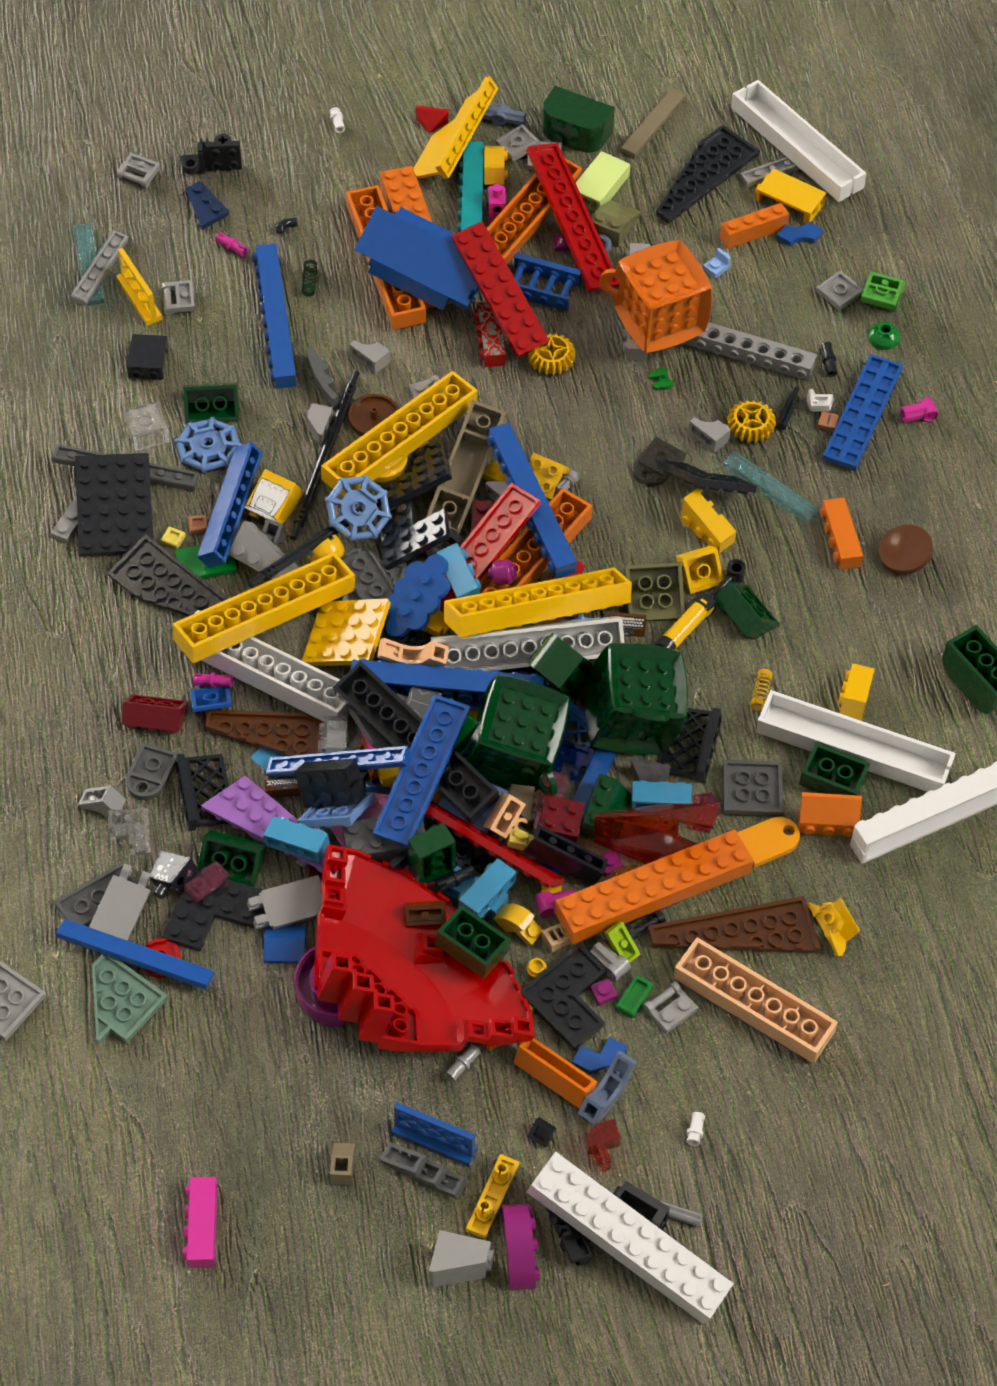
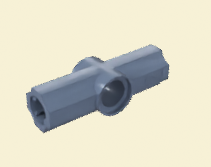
M497 104L496 107L489 106L482 119L492 120L497 126H503L506 123L525 125L526 112L509 109L505 104Z

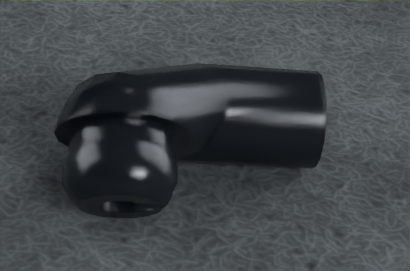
M287 218L275 224L276 232L281 234L285 232V227L297 226V218Z

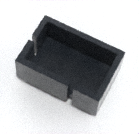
M356 758L304 762L294 771L304 808L320 807L322 804L323 807L356 805L366 795L362 778H358L361 774Z

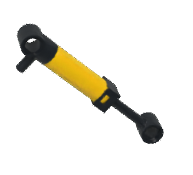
M740 559L729 561L724 580L709 595L701 591L694 598L693 604L657 642L651 645L676 650L704 619H708L715 612L716 600L714 597L728 581L743 582L746 570L745 563Z

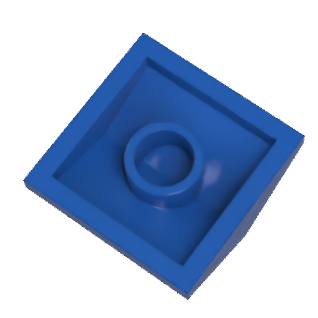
M216 686L215 688L205 687L190 690L193 712L232 706L229 687Z
M270 925L265 927L264 963H299L305 954L306 925H289L275 930Z

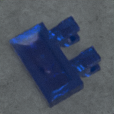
M562 740L553 764L552 773L560 776L564 762L571 764L573 767L570 771V780L578 782L582 768L588 770L595 751Z

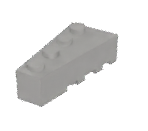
M247 521L243 522L228 555L259 572L285 555L254 523ZM293 563L271 577V579H275L300 567Z

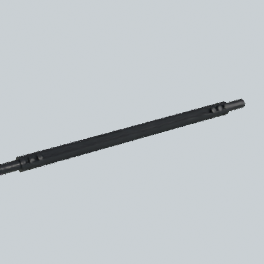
M356 370L353 371L349 383L345 386L304 497L293 521L294 526L290 534L291 540L297 539L301 527L305 524L321 480V465L327 462L354 391L356 390V382L360 374Z

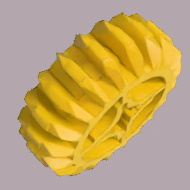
M549 332L547 335L549 343L529 352V362L534 370H538L539 373L545 372L546 376L548 373H552L553 376L555 373L561 375L562 371L567 372L568 368H571L572 363H574L575 348L573 343H570L569 338L565 339L564 335L558 336L557 333L551 335Z
M746 400L745 403L740 401L738 405L734 404L733 409L729 411V416H727V426L731 430L730 434H734L735 439L740 438L741 442L746 440L748 444L750 441L756 444L758 440L763 442L764 438L768 439L770 434L773 433L776 423L775 414H773L772 409H768L767 404L762 405L761 401L756 403L755 400L752 402Z

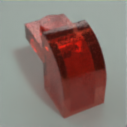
M614 1119L595 1125L590 1130L587 1138V1155L593 1154L597 1166L600 1165L602 1172L611 1169L608 1149L620 1146L621 1137Z

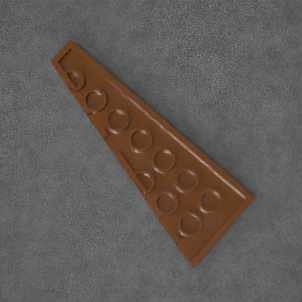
M804 896L648 926L652 947L689 948L698 937L716 949L820 952L821 948Z

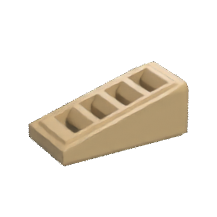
M561 923L541 932V938L551 953L571 943ZM561 932L564 938H561L558 933Z

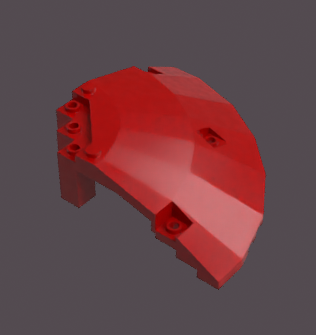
M327 845L320 890L322 894V907L317 916L314 989L317 990V1000L337 1003L338 1020L358 1023L359 1040L375 1042L377 1049L395 1052L462 1051L467 1041L485 1044V1048L532 1041L535 1036L532 1010L527 999L523 998L520 992L521 985L516 983L513 976L515 973L514 969L507 960L503 961L501 959L483 979L434 945L437 931L443 924L405 925L404 905L407 902L446 901L447 921L456 911L450 904L451 900L439 891L437 894L427 888L428 884L426 883L420 884L414 880L415 876L405 869L401 868V871L391 868L388 862L383 861L379 863L371 859V855L356 849Z

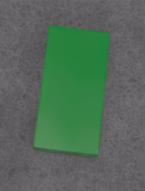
M635 975L615 1009L634 1018L654 984Z

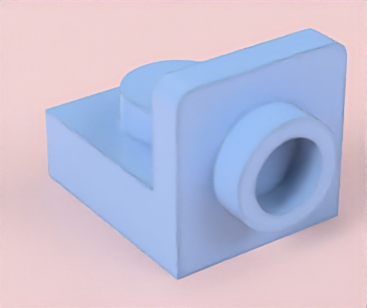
M718 248L715 257L703 265V270L716 279L729 269L731 257L728 253Z

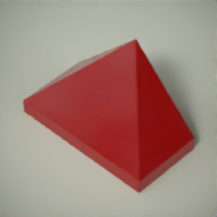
M416 105V120L428 133H431L449 123V109Z

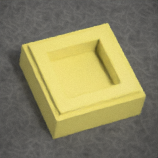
M168 527L160 540L161 544L177 550L185 539L186 533Z

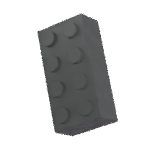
M379 817L356 820L351 826L342 827L345 847L369 854L374 861L379 863L386 861L389 863L401 851L408 854L407 847L373 836V830ZM423 821L417 834L425 832Z

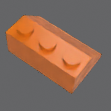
M802 792L798 810V828L800 833L852 837L854 826L860 821L862 796Z

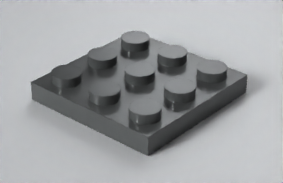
M723 760V813L783 816L782 762Z

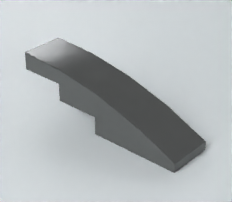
M307 346V362L315 386L326 403L335 410L338 408L339 402L338 395L334 392V381L330 378L329 367L310 346Z
M389 1142L379 1159L380 1162L399 1173L455 1199H458L467 1183L465 1177L447 1171L445 1166L427 1160L425 1155Z

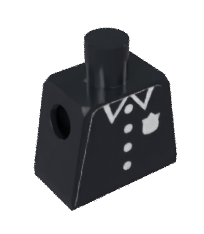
M160 851L150 875L151 881L156 886L153 894L159 899H164L168 891L177 894L181 893L199 868L190 857Z

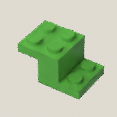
M870 272L861 301L896 311L906 282L901 279Z

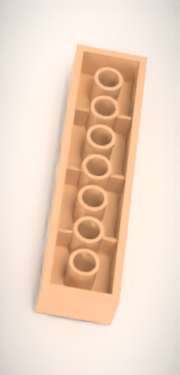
M698 937L675 966L673 977L675 980L813 1064L835 1034L838 1024L836 1020Z

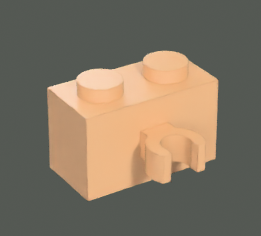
M502 792L483 827L506 839L512 828L521 830L518 828L519 822L528 823L526 819L519 817L526 804L512 795Z

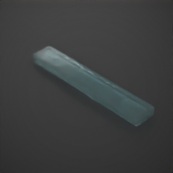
M91 223L74 225L82 277L96 257ZM101 284L89 300L87 306L104 303Z
M734 451L724 460L723 465L744 480L757 485L758 490L806 523H809L819 514L820 509L738 452Z

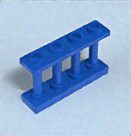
M515 254L514 269L516 271L514 278L526 300L568 311L570 298L567 295L572 285L579 287L581 271L524 254ZM523 272L532 274L527 286L518 283ZM539 276L549 278L544 290L534 288ZM555 281L565 283L560 295L551 292Z

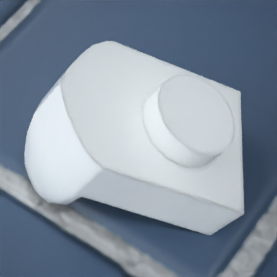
M809 389L807 405L810 411L825 412L831 410L834 400L833 394H815L813 389Z

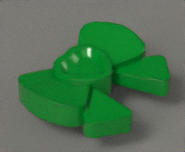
M667 367L658 368L655 372L651 371L648 376L649 379L658 378V382L652 384L653 389L669 390L674 385L673 381L668 377Z

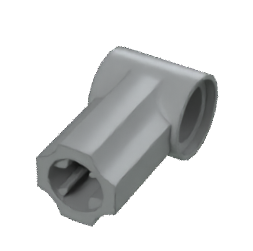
M603 941L594 945L590 951L607 969L606 975L612 981H617L631 969L628 960L623 955H617Z

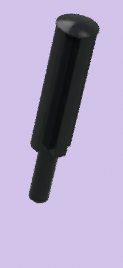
M795 387L791 397L787 398L776 424L779 430L786 429L796 405V397L800 390L798 387Z

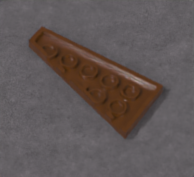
M207 710V731L284 756L321 752L323 721L307 713Z

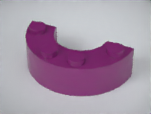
M313 947L300 959L295 970L294 982L298 1004L309 1018L320 1024L343 1026L344 1021L338 1020V1004L317 1000V990L314 989L315 947Z
M528 1203L501 1205L506 1240L509 1290L536 1288V1281L540 1280L539 1267H535L534 1252L538 1251L537 1238H533L532 1231H536L532 1205L528 1206Z

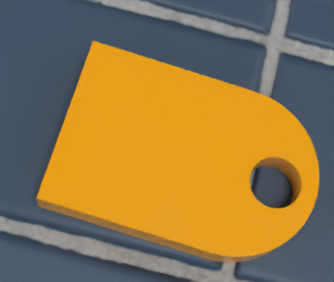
M773 817L737 832L754 860V868L791 853L798 846L800 831L797 825L785 817ZM790 829L794 834L786 835L783 831Z

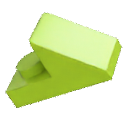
M617 921L604 932L609 941L607 946L617 955H623L629 963L641 955L622 921Z

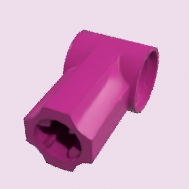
M924 398L918 404L904 406L900 409L903 422L919 419L932 421L939 415L932 398Z
M570 889L557 893H551L550 891L538 893L535 896V901L540 917L547 918L555 915L556 900L573 894L575 891Z

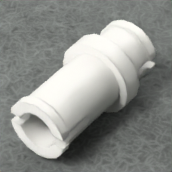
M334 107L330 110V120L334 124L335 132L342 133L345 131L343 114L338 107Z
M701 1112L692 1113L690 1128L687 1129L686 1133L688 1136L686 1142L690 1146H699L700 1139L703 1138L702 1128L705 1115Z

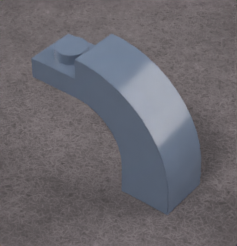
M618 1051L600 1084L585 1097L578 1114L594 1125L601 1121L625 1090L637 1061L622 1051Z

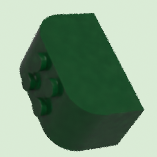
M554 86L543 103V134L546 138L560 142L573 149L586 153L596 152L605 145L613 132L615 107Z
M976 624L946 643L942 662L947 675L979 711L989 714L997 709V646Z
M554 633L544 638L541 647L531 655L528 664L574 700L586 688L587 679L593 664Z

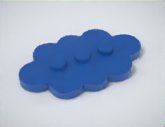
M434 554L429 556L424 563L417 561L409 564L405 570V577L395 583L394 594L387 598L391 604L388 611L390 617L386 623V630L392 637L402 638L408 634L410 629L414 631L425 629L429 624L430 615L437 613L440 609V599L444 598L450 590V582L445 577L448 570V562L443 556Z

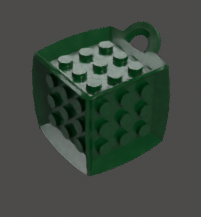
M610 643L594 662L586 683V721L590 744L593 747L634 754H662L670 747L682 730L688 711L687 677L682 653L677 650L648 644Z
M496 675L485 691L482 705L476 718L479 724L470 739L466 760L489 781L511 787V784L535 787V792L541 790L545 796L556 795L558 788L552 771L566 727L570 705L569 696L531 681ZM544 774L548 780L549 787L543 782Z

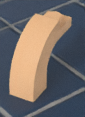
M382 638L379 643L377 658L391 663L404 662L411 665L444 666L447 663L449 647L435 641H431L423 646H407Z

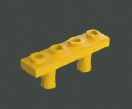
M502 1154L499 1155L466 1227V1232L486 1240L519 1168V1161Z

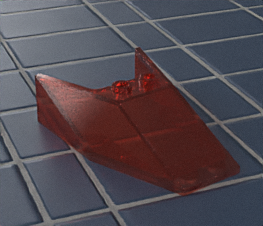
M720 803L660 804L598 813L594 816V843L641 863L648 864L696 845L697 843L679 835V823L714 829ZM666 835L672 837V843H665L664 837Z

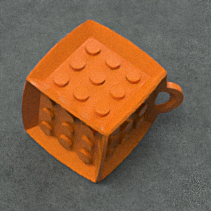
M681 240L664 242L637 251L619 260L616 269H608L602 273L599 280L600 286L606 293L613 296L615 309L624 327L643 352L649 353L676 346L705 332L712 308V286L695 256ZM610 278H619V289H615L609 284Z

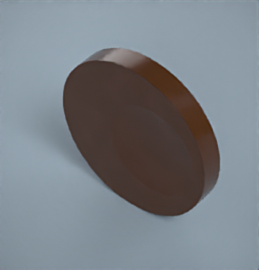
M368 394L362 396L350 406L348 413L349 424L355 433L363 436L399 410V407L394 400L385 395Z
M901 525L891 529L883 536L879 544V556L882 564L889 571L896 574H911L921 570L928 564L933 554L931 537L923 528L916 525Z

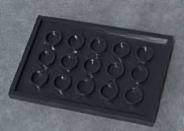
M149 453L75 456L79 557L124 555L145 534L153 539Z

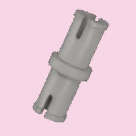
M471 1044L461 1056L455 1059V1063L444 1073L445 1077L449 1081L455 1082L464 1070L467 1071L470 1068L473 1060L481 1054L480 1049L476 1045Z

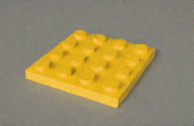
M388 599L331 601L320 606L302 661L311 666L352 665L353 659L373 661L391 604Z

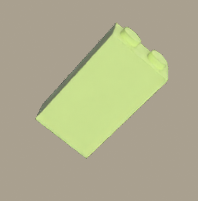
M601 151L576 182L586 208L596 212L597 209L610 201L629 177V163Z

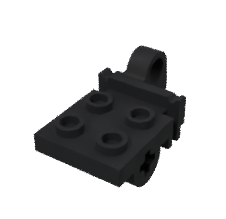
M227 134L217 135L214 142H209L208 138L203 142V139L200 138V142H197L198 154L182 155L183 170L186 174L199 172V175L205 174V167H208V171L242 169L240 141H231L230 136Z
M546 1207L558 1237H562L560 1247L562 1251L566 1250L571 1263L575 1262L577 1266L589 1264L592 1253L587 1243L592 1241Z

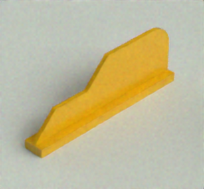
M490 76L485 77L479 89L465 99L455 119L431 136L413 168L417 178L439 174L443 179L450 177L499 89Z

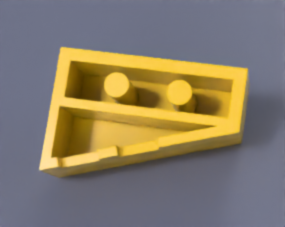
M697 488L683 498L681 521L698 538L703 539L708 546L717 548L720 554L735 542L736 530L722 513L720 515L717 514L712 508L714 505L712 501L707 502L701 494L703 492L702 489Z
M852 663L851 670L846 671L841 689L842 693H840L838 704H841L840 714L862 721L874 668Z

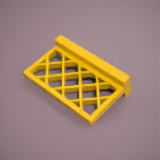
M118 249L121 274L116 275L118 283L147 326L163 320L162 314L154 303L152 291L124 249Z

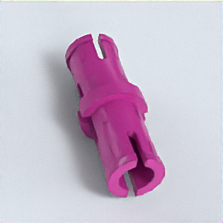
M222 232L216 235L215 241L225 246L228 251H233L241 257L247 255L248 247L238 243L237 239L230 238Z
M213 672L211 674L195 673L193 677V684L195 686L204 685L211 688L216 686L232 687L234 682L233 675H219Z

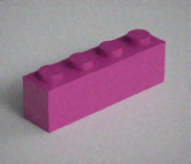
M190 1177V1185H186V1198H189V1205L185 1206V1219H188V1226H184V1239H188L187 1247L183 1248V1260H187L189 1268L215 1267L218 1189L216 1177Z

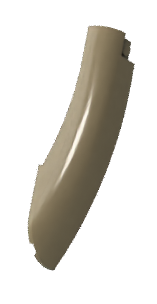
M472 400L449 458L452 479L438 485L426 518L445 509L448 513L449 529L460 534L493 449L489 447L487 442L489 428L502 425L506 414L505 411ZM445 541L437 545L436 552L449 547L451 543Z

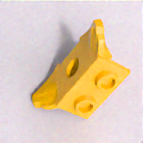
M839 898L834 903L827 902L823 903L822 906L807 903V907L812 911L813 917H816L825 933V937L830 942L835 956H843L846 942L860 932L843 900Z

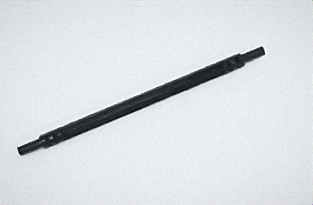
M380 499L377 500V507L381 505ZM362 505L357 507L355 510L357 512H363V510L361 509ZM344 520L339 522L346 528L350 526V524H348ZM328 526L261 570L259 575L248 581V586L253 588L263 580L267 581L314 550L327 538L330 539L333 537L332 535L338 534L339 531Z

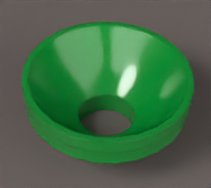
M880 322L871 327L868 340L877 349L890 350L899 344L900 332L893 324ZM881 328H888L890 332L884 333L881 331Z

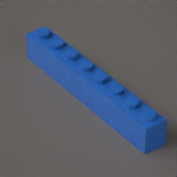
M252 441L235 447L197 555L208 568L225 563L263 454Z

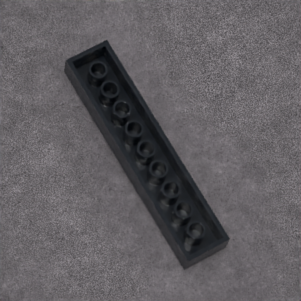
M360 660L332 687L335 695L391 747L408 746L410 749L422 718ZM454 749L436 791L465 819L473 824L499 799V791Z

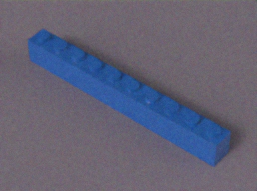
M276 243L256 245V253H253L254 263H258L255 266L256 276H260V278H257L258 289L262 290L259 291V300L263 302L260 305L261 314L265 315V318H262L263 328H267V331H264L265 342L269 341V344H266L267 355H271V358H268L269 368H273V371H270L271 382H275V389L296 387V374Z
M510 423L489 428L487 442L489 447L493 448L495 460L500 462L502 474H505L507 477V485L515 484L538 498L542 503L527 521V526L534 533L533 538L535 543L540 546L542 558L547 560L549 572L553 573L555 579L576 573L577 560Z

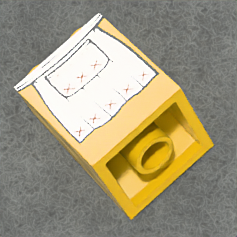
M265 469L244 508L249 511L248 515L251 517L265 519L264 523L269 518L283 524L303 499L305 492L296 483Z

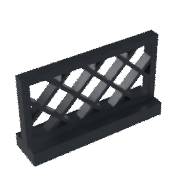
M688 708L687 714L690 718L686 719L682 728L685 734L676 738L670 747L664 751L661 764L674 760L677 765L670 768V775L697 778L698 782L706 783L722 723L721 709L713 708L712 711ZM701 716L708 717V720L701 725L696 720ZM694 722L697 727L688 731L685 726ZM701 731L704 734L703 737L695 740L692 735ZM689 737L693 743L684 747L681 741ZM678 744L681 750L673 754L670 748ZM697 747L699 753L691 756L688 751ZM685 753L689 759L680 763L677 757ZM691 762L694 764V771L684 769V766Z
M178 754L176 756L175 768L188 831H195L196 827L228 824L224 820H217L216 816L207 812L211 815L209 819L200 820L199 815L202 812V804L196 800L199 794L209 800L229 787L223 755L185 757V754ZM210 761H219L220 766L215 770L208 764ZM197 763L201 767L196 772L190 768L189 764ZM204 768L213 773L208 779L200 774ZM215 776L223 780L220 786L211 781ZM196 777L205 782L200 788L193 784ZM207 785L216 789L212 795L204 791Z

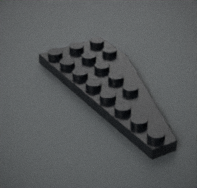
M720 126L700 141L690 161L686 163L677 177L674 186L672 185L669 194L658 207L656 215L666 223H671L759 156L760 150L726 126Z
M146 534L107 573L111 579L135 598L185 616H191L197 610L202 611L227 600L224 595Z

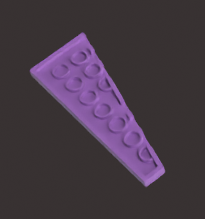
M243 776L201 805V811L204 813L207 811L216 816L217 820H224L230 823L231 827L246 831L250 837L264 844L263 834L273 816L283 817L294 823H297L298 820L246 776ZM292 855L300 859L301 863L310 864L323 873L324 857L321 863H317Z

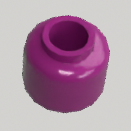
M510 560L494 561L492 567L488 568L489 579H493L496 585L511 584L517 577L516 565L512 564Z

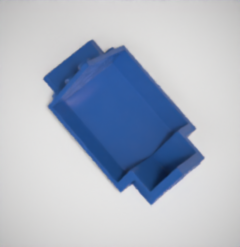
M378 206L375 207L354 249L370 258L368 273L441 310L445 308L448 301L468 310L479 291L478 285L451 239V236L455 233L403 207H400L398 212L394 211L393 214Z

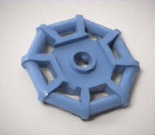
M215 417L195 423H187V427L174 442L180 455V462L183 465L187 464L201 470L202 473L222 467L228 468L235 447L242 445L239 442L236 427L218 421ZM193 433L194 436L189 439L188 436ZM230 436L231 441H227L226 437ZM185 446H190L191 450L186 453ZM226 449H231L228 455L225 457ZM193 457H197V459H198L199 461H202V463H200V462H198V461H196V460H194V459H192V458H193ZM213 459H219V460H220V461H215V462L208 463L209 460H213Z
M365 474L359 477H341L329 496L325 497L330 521L329 526L347 537L350 542L378 538L380 531L388 520L392 518L387 490L381 488ZM361 484V487L358 490H351L349 486ZM368 486L370 489L376 492L377 495H372L370 492L366 490V487ZM344 489L346 494L342 500L337 499L336 497ZM378 499L381 500L382 511H378L376 505ZM355 504H361L363 512H357L354 507ZM334 505H339L340 507L339 513L341 516L336 518ZM376 516L381 517V519L374 527L372 524L374 518ZM342 520L346 521L352 526L351 531L339 522ZM367 526L368 531L357 532V527Z

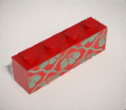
M477 302V310H474V320H478V323H476V333H480V336H478V347H482V350H480V360H484V367L506 366V352L502 329L488 303Z

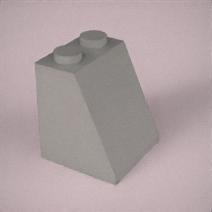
M439 1230L429 1269V1287L434 1288L486 1278L487 1271L492 1270L494 1261V1250H491V1242Z

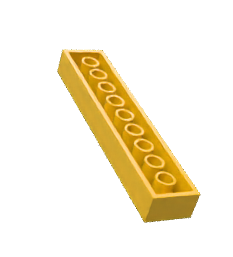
M451 371L321 465V480L332 489H334L339 482L338 479L341 477L351 478L365 474L374 481L468 412L472 400L477 401L478 390L454 371ZM361 484L349 486L351 490H358L360 489ZM344 489L339 493L342 497L346 494Z
M334 552L173 623V640L190 661L195 663L353 592L355 588V574Z
M608 568L444 601V622L459 637L467 638L470 635L486 634L494 630L502 631L505 628L521 627L529 623L536 624L539 621L555 620L558 617H570L573 614L589 613L598 609L605 610L608 607L623 606L624 604L631 603L632 582L616 568Z

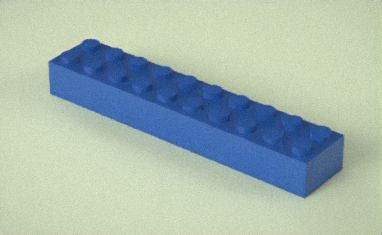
M353 659L351 667L352 669L361 660L396 694L408 697L412 687L443 693L442 697L452 698L456 702L470 706L471 709L479 710L485 691L496 675L515 677L545 686V676L538 674L523 675L517 672H489L481 669L467 670L460 667L445 668L440 665L434 667L425 666L424 664L411 665L404 662L389 663L383 660L368 661L367 659Z

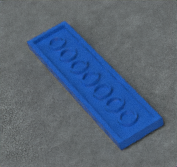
M433 694L411 744L407 766L401 767L373 830V836L408 848V840L417 834L470 713V706Z

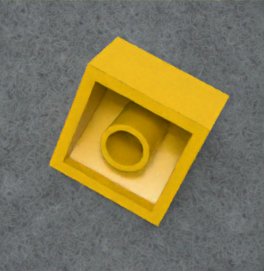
M707 546L676 555L677 562L682 564V578L689 594L716 587L724 580L717 548Z

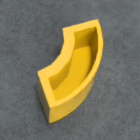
M484 146L485 185H504V180H508V170H505V161H508V151L505 150V146Z

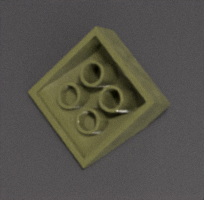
M681 562L625 565L624 576L632 582L631 603H627L628 614L646 615V621L679 619L685 613Z

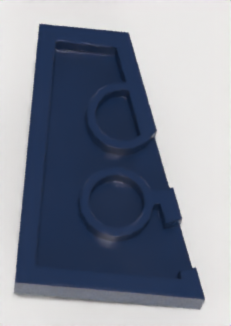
M201 181L186 188L187 196L194 209L201 230L229 216V210Z

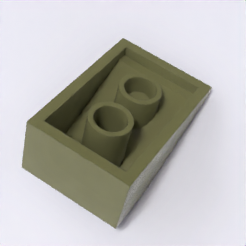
M610 200L597 209L591 219L598 235L608 236L612 245L619 247L641 215V211Z

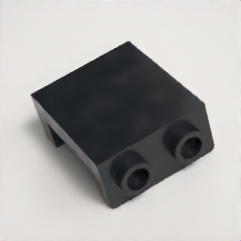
M132 334L127 361L128 378L163 380L165 355L169 349L167 336Z
M627 1181L622 1186H617L613 1193L616 1197L659 1229L664 1230L668 1222L669 1206Z

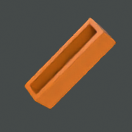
M779 203L721 223L720 239L729 249L778 232L785 225H788L790 214L784 205Z
M845 497L823 500V505L819 512L821 519H824L825 533L829 535V546L834 551V562L838 564L839 570L861 567L863 554Z
M535 1038L518 1046L514 1064L580 1109L585 1097L595 1090L596 1080Z

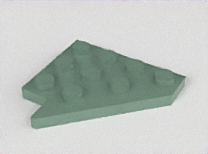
M102 954L92 964L97 1043L100 1045L111 1032L128 1043L168 1000V995L116 958Z

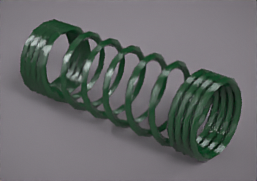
M306 260L304 262L302 294L305 296H313L315 294L317 262L314 260ZM305 275H307V277H312L314 279L305 280L304 277Z

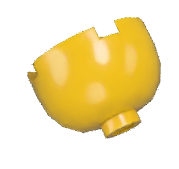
M334 534L332 535L334 539L331 541L329 538L324 540L312 551L314 555L312 557L308 555L307 559L313 562L334 552L342 559L345 549L338 536Z

